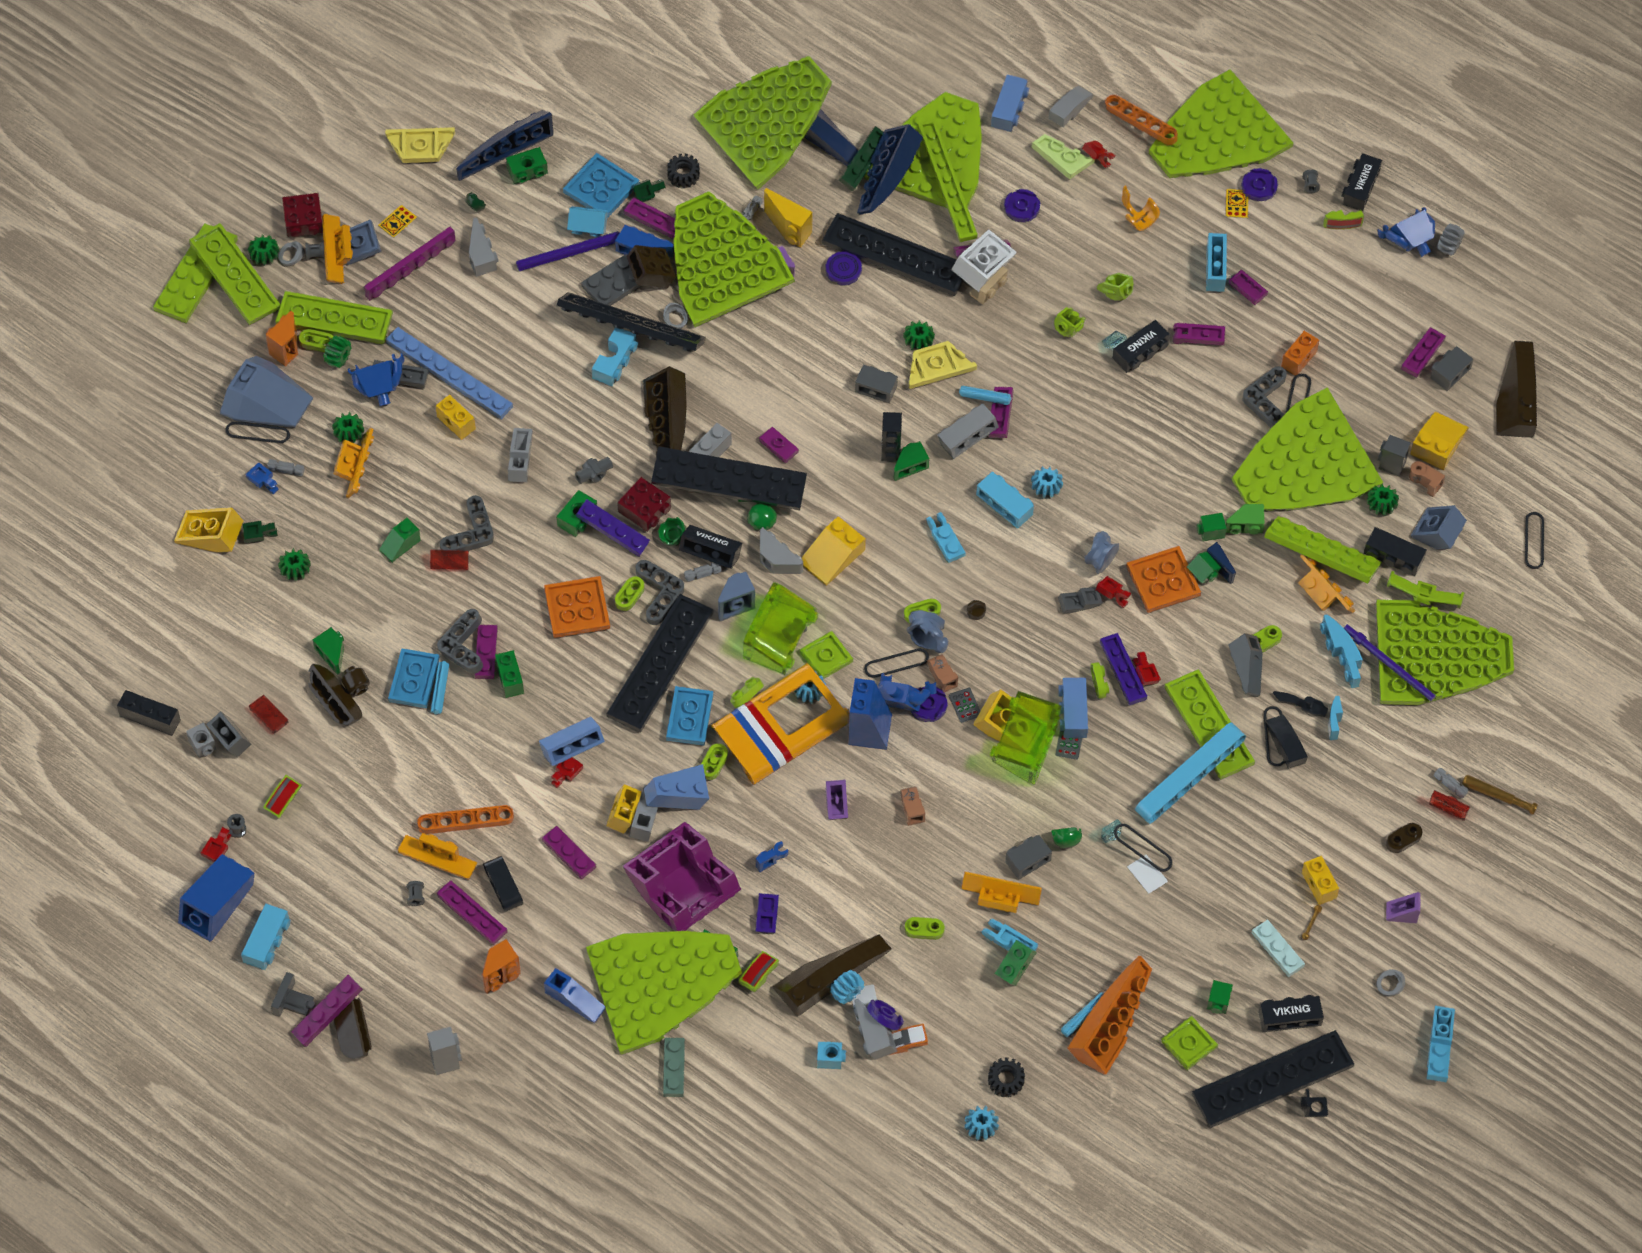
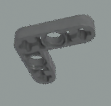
M1279 366L1272 368L1247 387L1242 398L1243 402L1270 428L1278 422H1274V419L1278 420L1284 416V413L1266 398L1284 384L1287 372ZM1267 383L1270 387L1262 389L1260 384ZM1265 405L1269 408V410L1263 412L1259 409V407Z
M474 495L467 499V510L473 530L442 538L440 550L444 555L450 556L485 547L493 543L494 534L483 499L480 496ZM473 503H476L478 505L477 512H475V507ZM482 517L485 519V522L477 524L475 520ZM483 534H486L488 538L484 539ZM470 538L472 542L466 545L462 543V540Z
M640 560L636 564V575L661 590L646 611L647 622L651 625H658L667 616L679 594L683 595L684 582L652 562ZM645 567H647V571L644 570L643 572H641V568L644 569ZM662 575L665 577V580L657 582L655 577ZM677 585L679 586V589L676 588L675 590H673V588H672V586H673V587H676ZM668 598L671 602L668 605H663L660 603V600ZM658 611V617L655 616V617L652 618V617H651V614H652V615H655L656 612Z
M469 609L464 612L437 643V647L443 656L472 674L481 671L483 662L476 653L462 644L482 622V618L476 609ZM464 629L463 634L455 635L457 630ZM465 652L463 657L455 658L457 653ZM470 659L471 662L476 663V664H475V665H474V664H471V665H470V663H469L468 660Z

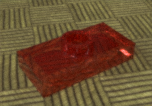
M431 549L430 569L469 570V550Z
M264 694L249 705V709L273 734L289 723L288 719Z
M1436 790L1432 793L1429 802L1431 806L1465 821L1470 806L1459 802L1456 798L1446 796Z

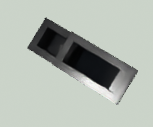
M1280 715L1265 720L1279 755H1282L1287 768L1305 764L1308 756L1286 717Z

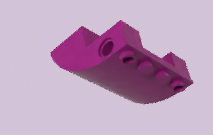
M683 822L623 865L626 874L643 899L674 931H687L689 927L702 920L707 914L717 909L722 903L742 890L735 873L713 856L708 840L686 822Z

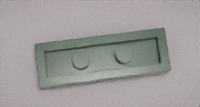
M665 1038L663 1097H684L685 1038Z

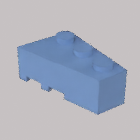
M703 764L654 777L644 788L647 806L700 810L709 800Z

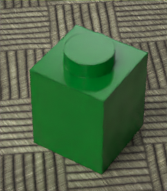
M1223 513L1200 516L1197 532L1198 535L1202 536L1203 541L1225 538L1227 528Z
M1207 551L1198 554L1187 566L1201 583L1215 580L1219 575L1217 572L1222 568Z
M1213 980L1207 1010H1211L1215 1014H1226L1233 984Z

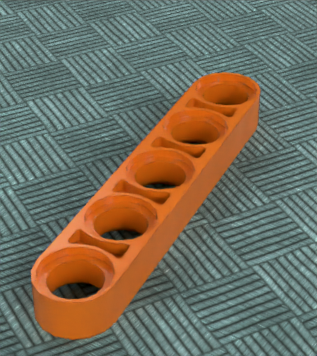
M1110 95L1105 99L1107 111L1166 145H1173L1177 142L1178 134L1174 127L1118 95ZM1110 102H1118L1116 106L1109 105ZM1127 109L1132 111L1130 114L1123 113ZM1141 117L1146 119L1144 122L1137 121ZM1157 125L1160 129L1152 130L1151 127ZM1173 134L1174 137L1166 138L1165 135Z
M500 805L424 814L419 817L417 824L419 831L424 834L508 825L514 820V813L510 806ZM504 811L510 813V817L507 819H502L499 815ZM482 814H489L491 818L488 821H482L480 816ZM463 816H469L471 821L465 824L460 819ZM449 818L452 822L450 825L444 826L441 824V820ZM429 820L432 822V825L429 828H424L421 826V823Z

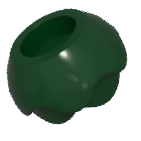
M472 191L466 195V203L474 211L479 212L485 209L486 204L484 201L480 200L476 194H472Z

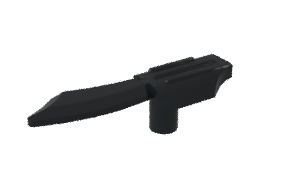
M1273 692L1279 702L1299 706L1302 711L1312 715L1325 717L1328 712V708L1324 706L1322 701L1311 696L1303 700L1289 693Z

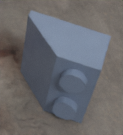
M1455 505L1427 507L1411 537L1436 550L1451 549L1467 520Z
M747 572L736 573L728 578L718 599L719 621L755 609V588Z

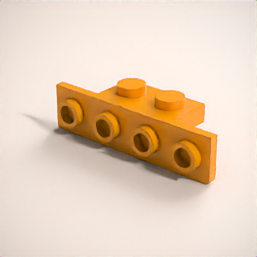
M324 214L322 216L326 280L343 284V266L353 256L350 226L343 224L340 227L339 216Z
M371 427L364 433L361 446L344 440L341 445L333 474L350 481L346 493V498L348 499L354 493L356 494L360 488L359 478L364 474L365 467L363 465L370 454L368 447L371 446L374 440L372 435L374 429Z
M1301 554L1300 557L1311 568V571L1298 584L1314 602L1325 611L1338 599L1348 611L1354 613L1356 610L1352 606L1354 604L1348 596L1344 597L1340 593L1342 589L1335 582L1332 584L1328 580L1330 577L1328 573L1316 566L1318 564L1316 560Z
M422 833L419 840L405 835L398 848V853L467 880L471 878L477 866V862L459 855L456 844L451 841H442L433 834L427 835Z
M964 872L961 888L980 893L977 905L1012 913L1017 912L1019 901L1039 906L1042 892L1041 887L970 872Z

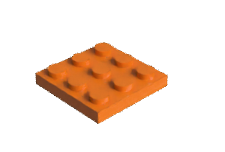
M1180 546L1145 556L1126 564L1148 613L1201 596V590L1193 573L1187 568L1188 563Z
M601 576L544 585L553 638L610 629Z

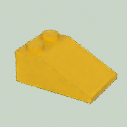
M765 188L764 212L785 240L791 245L801 248L812 233L813 212Z
M1435 411L1415 438L1410 455L1444 470L1469 427Z
M232 507L186 510L174 542L216 553L232 552L244 521Z
M837 516L825 527L803 555V567L827 586L865 551L866 538Z
M1000 689L989 695L973 725L987 736L1018 751L1029 754L1045 722Z

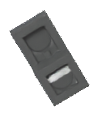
M1096 587L1080 588L1078 592L1061 593L1058 597L1063 614L1088 610L1103 604L1100 593L1096 591Z

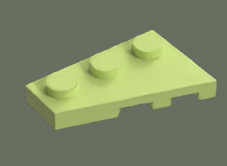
M1046 134L1032 142L1031 147L1068 179L1073 178L1095 162L1091 156L1087 157L1080 154V150H1072L1066 147L1063 142Z

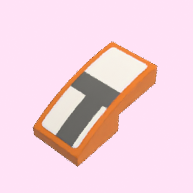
M924 1023L891 1032L897 1052L892 1054L908 1052V1048L928 1045Z

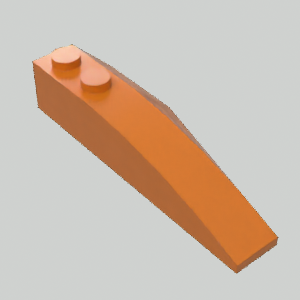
M1138 956L1107 989L1088 1014L1067 1048L1079 1062L1104 1075L1108 1073L1126 1044L1128 1038L1126 1033L1128 1028L1132 1027L1134 1011L1140 1005V994L1145 991L1152 968L1142 956Z

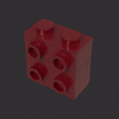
M319 193L282 197L287 237L323 233Z
M640 477L617 502L618 512L648 532L658 524L659 519L670 511L671 497Z

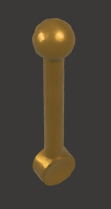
M1320 905L1314 907L1311 921L1306 931L1302 934L1303 940L1309 939V932L1314 921L1322 911Z

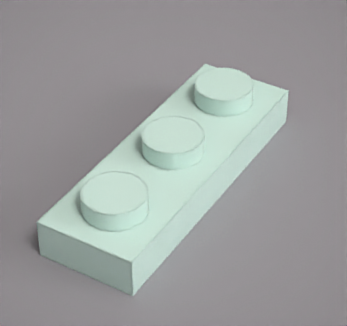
M1268 919L1252 930V935L1288 977L1305 966L1302 959Z

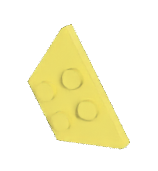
M455 127L385 130V134L402 163L439 162L455 135Z
M949 341L913 351L909 389L977 370V364L965 358V354L957 350Z

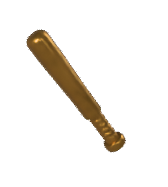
M1466 775L1462 781L1465 787L1510 805L1515 804L1530 811L1529 813L1534 815L1537 809V803H1528L1511 793L1470 775Z

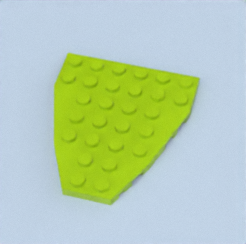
M807 56L799 61L788 62L786 66H775L752 76L751 80L743 84L739 82L736 84V87L730 90L724 89L720 91L693 116L753 185L760 189L786 166L816 119L832 85V81L812 58Z
M1229 69L1202 84L1168 120L1167 124L1177 130V142L1173 145H1166L1156 139L1149 149V154L1169 178L1190 177L1193 173L1210 175L1229 171L1235 166L1241 165L1243 168L1247 167L1249 163H1265L1292 148L1293 141L1233 71ZM1167 134V135H1165V137H1166V138H1172V137H1174V135H1173V134Z
M944 92L914 113L903 125L910 124L920 134L918 123L936 120L968 207L978 188L982 140L979 103ZM922 140L912 164L894 190L947 208ZM867 170V172H866L865 175H864V179H866V180L869 181V176L867 175V174H868V170Z
M708 191L676 206L674 251L679 296L694 327L700 326L795 282L780 250L773 246L765 235L758 232L756 227L740 212L728 207L724 201L717 199L711 192Z
M1328 387L1295 403L1254 446L1231 479L1245 504H1264L1265 511L1284 509L1285 511H1293L1323 504L1331 505L1342 501L1350 502L1369 492L1374 486L1379 487L1383 484L1381 477Z
M1376 600L1378 649L1435 694L1436 697L1432 701L1479 689L1514 673L1512 636L1500 633L1493 627L1486 628L1473 618L1453 612L1448 614L1438 611L1437 607L1432 606V608L1422 606L1420 602L1414 600ZM1378 659L1380 704L1421 705L1432 702Z
M694 931L625 933L586 947L621 1055L661 1041L665 1034L672 1029H677L681 1022L688 1017L692 1018L716 999L715 996L722 989L725 990L730 985V982L742 973L730 935Z

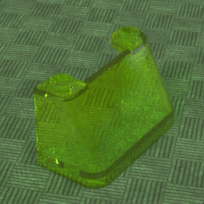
M773 582L745 635L743 658L785 675L787 670H791L794 665L793 652L806 626L815 623L818 618L817 608L783 585Z
M1018 691L1016 697H1012L1010 700L1009 708H1012L1000 742L997 746L993 745L990 757H992V762L1027 783L1035 785L1055 735L1062 706Z

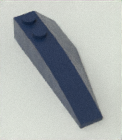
M820 109L804 138L848 166L858 149Z
M541 110L537 113H532L530 116L517 120L514 124L496 133L475 149L456 168L457 179L461 181L506 159V157L554 136L551 112Z
M910 124L884 130L871 159L873 166L872 169L868 170L869 181L864 185L866 192L861 196L857 211L859 215L872 213L894 191L912 164L923 136Z

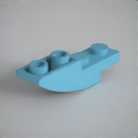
M1324 615L1322 623H1320V630L1326 636L1327 650L1331 651L1333 657L1339 656L1340 665H1344L1345 680L1350 683L1351 688L1359 687L1361 676L1358 669H1361L1363 661L1361 654L1346 630L1329 615Z
M1435 1006L1426 1079L1447 1082L1455 1009L1441 1006Z

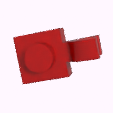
M1096 140L1087 142L1082 147L1094 160L1098 159L1105 168L1111 165L1107 157L1111 160L1116 156L1112 152H1108Z
M1106 576L1096 586V591L1109 599L1115 597L1117 603L1123 608L1128 605V601L1125 599L1131 596L1130 592L1122 590V584L1109 576Z
M1145 651L1138 652V658H1133L1132 662L1136 666L1135 671L1142 686L1159 683L1161 678L1154 663H1148Z
M573 757L559 763L556 766L557 772L551 776L553 779L551 784L558 788L565 779L572 781L583 770V764Z
M222 827L216 839L213 837L209 838L201 851V855L213 862L221 854L225 855L229 848L225 843L231 838L230 831Z

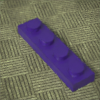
M587 499L576 514V517L640 557L650 542V539Z
M1115 633L1100 638V644L1128 705L1147 700V694L1119 634Z

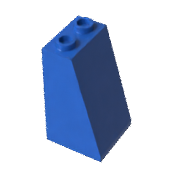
M855 678L849 714L848 745L887 750L892 713L874 680Z
M221 854L180 898L178 923L211 942L252 888L255 872L235 862L232 858Z

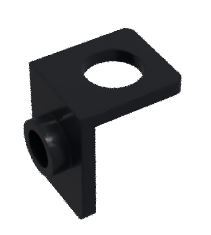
M1306 1088L1304 1097L1300 1098L1301 1109H1304L1305 1117H1327V1098L1310 1097L1309 1088ZM1314 1102H1319L1322 1104L1323 1110L1315 1112L1312 1110L1311 1105Z

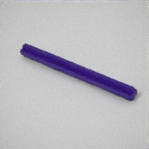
M616 231L517 260L516 266L519 271L614 244L620 233Z

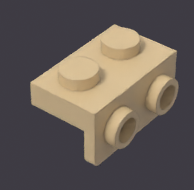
M1002 266L982 286L979 292L973 288L970 291V296L984 305L988 299L995 295L1000 287L1006 284L1008 269Z

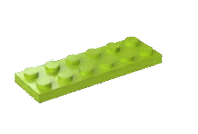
M204 223L198 234L210 229L213 226ZM227 232L236 243L238 240L237 235ZM192 246L186 252L153 306L154 311L186 324L214 279V276Z
M221 223L189 239V244L249 325L280 309L281 305Z
M285 291L276 318V324L283 315H287L292 311L294 312L296 329H311L334 336L384 344L393 316V310Z
M1277 516L1264 538L1367 584L1381 564L1380 561L1372 556L1364 555L1357 549L1349 548L1342 545L1339 541L1326 538L1321 533L1308 530L1305 526L1297 525L1285 517Z
M1199 669L1165 684V690L1200 747L1231 722ZM1243 742L1218 764L1214 771L1219 779L1222 780L1253 766L1255 760Z

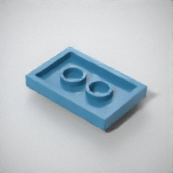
M402 648L388 701L427 708L440 659L439 655Z
M675 686L666 741L705 746L714 691Z

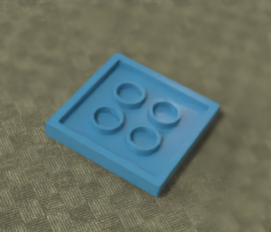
M596 153L563 188V193L586 208L608 210V218L633 192L632 185L640 181Z

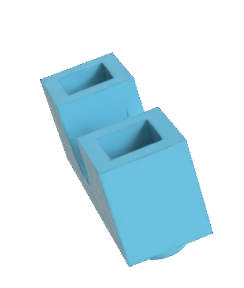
M614 329L608 339V350L616 353V355L613 357L599 355L592 367V379L609 386H613L615 381L620 379L621 370L624 366L628 365L631 353H634L637 349L636 334L625 329Z

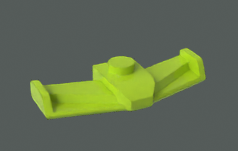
M1391 571L1387 587L1391 585L1412 595L1414 601L1431 605L1432 602L1458 605L1457 608L1460 609L1464 592L1458 594L1436 591L1437 586L1422 581L1414 584L1394 574L1395 571Z

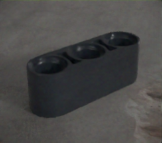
M499 856L484 862V870L504 912L523 905L521 894L503 857Z

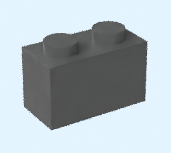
M1456 346L1452 351L1448 350L1440 362L1436 361L1431 368L1430 378L1448 391L1471 369L1473 358Z
M863 365L855 381V392L890 404L898 386V376L891 372L878 370L873 366Z
M1390 435L1387 441H1383L1380 448L1381 452L1378 456V461H1380L1379 469L1400 477L1407 462L1411 443Z
M221 711L206 724L223 746L237 758L252 745L231 718Z
M1038 834L1035 837L1027 838L1020 846L1010 848L1006 853L1005 862L1018 880L1050 862L1052 851Z

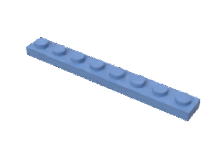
M399 327L386 338L388 345L421 367L429 369L430 373L502 420L513 408V403Z

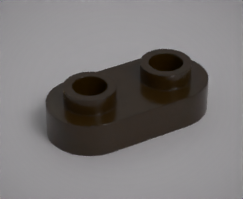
M1408 823L1391 833L1386 842L1388 850L1393 853H1400L1418 843L1423 834L1421 826L1416 823Z

